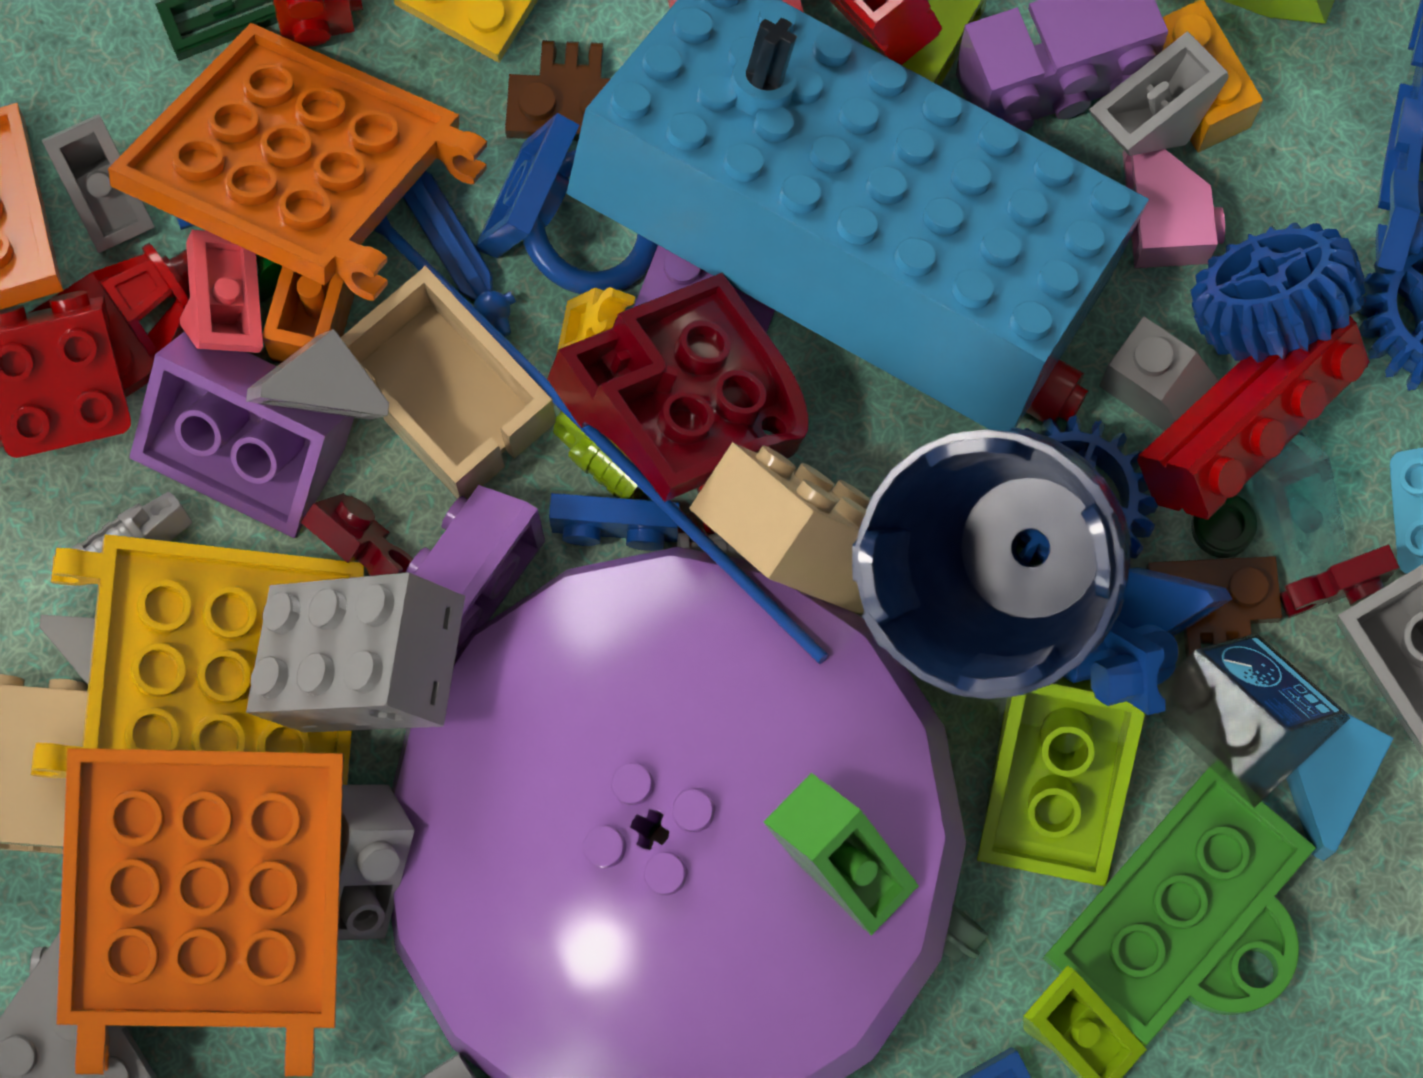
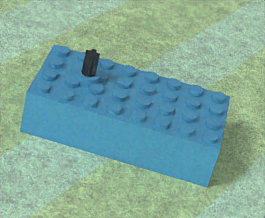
M677 0L585 109L566 192L567 195L713 276L723 273L734 288L987 429L1009 431L1012 427L1016 428L1103 292L1149 200L782 0Z

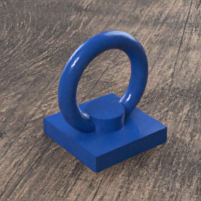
M557 113L522 143L475 246L478 251L499 258L523 240L525 249L538 270L559 287L577 294H583L593 288L606 290L611 287L622 291L637 282L648 271L658 247L657 244L637 234L632 251L620 264L603 271H587L566 262L554 250L547 237L545 227L553 219L567 192L576 150L568 152V149L579 128V124Z

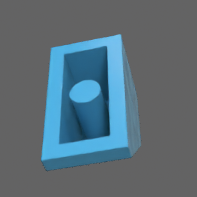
M1344 711L1340 714L1288 729L1281 743V746L1291 751L1282 768L1306 839L1316 847L1311 854L1322 861L1336 853L1394 739Z

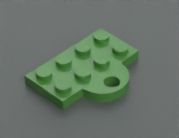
M1214 761L1042 959L1059 974L1067 965L1073 968L1144 1047L1150 1043L1186 999L1196 1006L1216 1014L1240 1015L1253 1012L1276 999L1286 989L1295 973L1299 956L1297 931L1288 911L1275 895L1316 847ZM1256 951L1262 953L1270 960L1273 967V977L1267 987L1254 988L1242 980L1238 971V964L1244 953Z

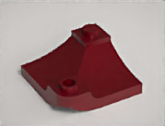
M723 273L618 313L611 329L559 349L547 377L580 428L591 425L609 438L637 466L664 502L705 485L732 442L755 453H758L764 445L789 459L798 451L808 432L807 406L794 374L779 350ZM763 430L770 431L773 434L767 435Z

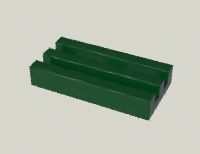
M163 0L155 3L178 61L233 41L250 23L262 28L278 23L273 0H236L234 2L228 0L212 6L208 12L177 24L173 16L214 0ZM267 3H273L264 8L258 9L246 15L240 16L233 20L227 21L225 23H222L220 25H217L215 27L209 28L207 30H204L202 32L196 33L194 35L182 39V36L190 34L192 32L208 27L215 23L221 22L228 18L234 17L236 15L252 10L259 6L265 5Z

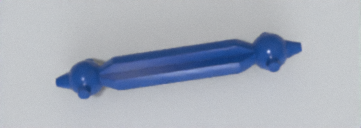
M425 171L406 192L403 199L459 292L473 300V307L504 337H507L511 334L508 319L511 311L510 305L515 303L516 300L510 291L504 295L498 291H493V277L490 269L433 175Z

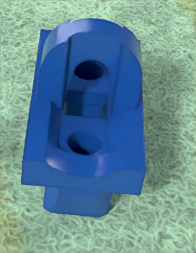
M1116 620L1103 642L1083 662L1063 677L1072 683L1091 679V688L1096 699L1107 706L1127 701L1147 715L1166 711L1165 699L1159 693L1157 685L1166 681L1176 669L1175 664L1178 659V644L1172 634L1156 625H1144L1131 629Z

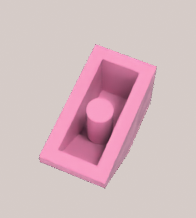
M1166 149L1132 156L1123 151L1126 187L1149 199L1131 236L1134 267L1149 268L1208 264V259L1212 257L1217 245L1223 244L1225 240L1224 211L1222 207L1213 206L1211 185Z

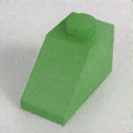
M810 773L763 822L791 858L871 936L919 887L862 810L813 773Z

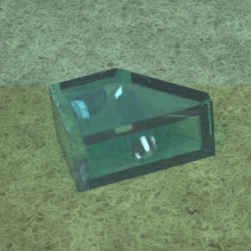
M1300 431L1284 446L1278 456L1272 458L1245 484L1247 494L1291 583L1308 576L1323 573L1330 566L1350 559L1330 457L1307 435Z

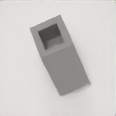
M343 785L338 940L384 939L387 933L394 907V892L400 885L415 831L389 785Z

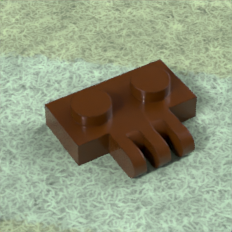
M542 40L540 75L509 74L505 125L506 138L527 139L554 115L559 113L579 124V128L573 138V141H578L585 109L610 80V78H602L603 43L591 42L588 52L589 65L578 64L579 42L567 41L564 64L555 63L557 56L555 41Z
M1276 556L1148 562L1146 566L1148 570L1226 588L1232 597L1231 601L1184 630L1187 670L1202 668L1203 654L1201 644H1210L1211 647L1248 638L1252 636L1251 624L1279 623L1282 619ZM1212 662L1213 668H1219L1216 664Z

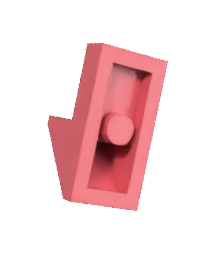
M192 230L186 241L190 299L180 317V326L197 349L260 353L263 348L256 253L208 231Z

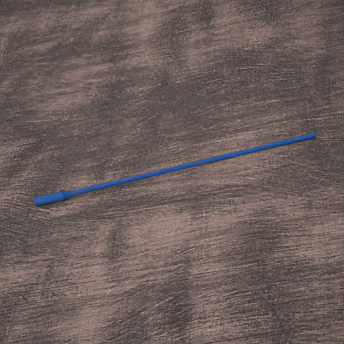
M385 216L373 231L383 235L419 271L426 266L548 394L552 402L818 664L823 663L828 658V653L671 500L664 502L637 466L605 435L591 425L580 428L548 379L391 226L387 216Z

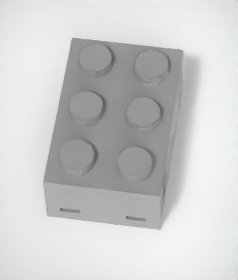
M412 573L270 585L267 602L263 610V624L255 667L251 675V688L246 713L304 733L443 727L465 596Z

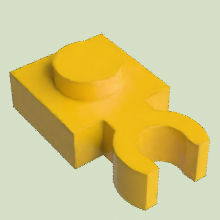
M609 287L606 290L593 288L568 300L557 352L563 347L611 329L618 313L623 312L628 306L634 304L635 296Z

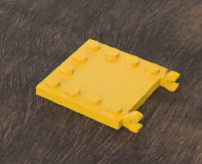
M105 534L103 538L102 553L71 548H56V553L53 557L51 583L72 586L98 584L82 747L36 742L33 749L30 776L66 778L67 748L344 754L343 785H347L352 730L304 733L246 713L251 688V675L255 667L263 624V610L267 602L269 586L363 577L364 565L359 562L347 563L341 560Z

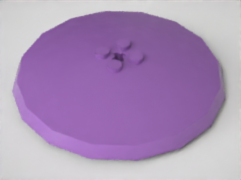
M674 547L567 569L472 632L455 657L444 726L406 729L392 785L393 793L415 829L401 882L394 892L391 922L395 950L448 1042L456 1052H460L464 1058L491 1078H846L875 1058L942 960L966 847V838L945 727L906 667L894 659L885 648L877 644L862 617L850 610L770 580L748 560L730 557L828 653V658L823 663L818 664L706 552ZM810 773H813L862 810L919 885L872 936L791 858L763 823ZM661 821V825L670 831L669 837L663 845L654 841L650 850L649 832L655 824Z

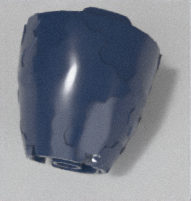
M1013 427L1010 431L977 430L953 433L916 449L892 468L873 494L859 528L858 537L852 545V580L858 585L864 608L862 617L877 644L885 648L894 659L918 678L946 692L964 697L992 699L1021 696L1053 684L1083 662L1103 642L1119 616L1124 603L1122 598L1129 577L1131 540L1125 515L1116 496L1099 472L1074 450L1055 439ZM1026 529L1039 530L1049 541L1050 552L1046 561L1041 565H1030L1024 562L1017 552L1018 537Z

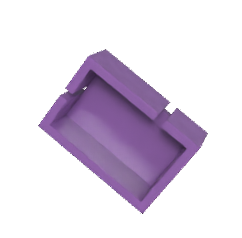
M1038 0L1029 3L1028 10L1042 43L1033 45L1018 7L965 24L955 75L968 102L1026 132L1033 126V120L1054 113L1058 119H1068L1087 110L1092 100L1106 96L1157 56L1163 49L1169 31L1155 0Z

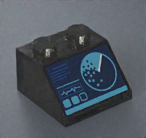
M1257 633L1195 650L1175 669L1174 673L1166 681L1157 686L1159 693L1165 699L1166 711L1159 712L1165 726L1253 808L1350 719L1344 709Z

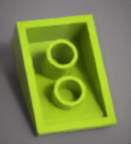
M1061 677L1053 684L1027 694L1007 697L977 861L1105 887L1145 713L1127 701L1111 706L1105 705L1096 699L1091 688V679L1072 683L1065 677Z

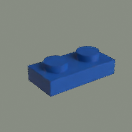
M551 493L549 511L552 533L563 534L562 540L566 543L579 546H595L600 544L601 537L626 538V546L630 548L657 551L664 548V541L677 542L679 526L654 501Z

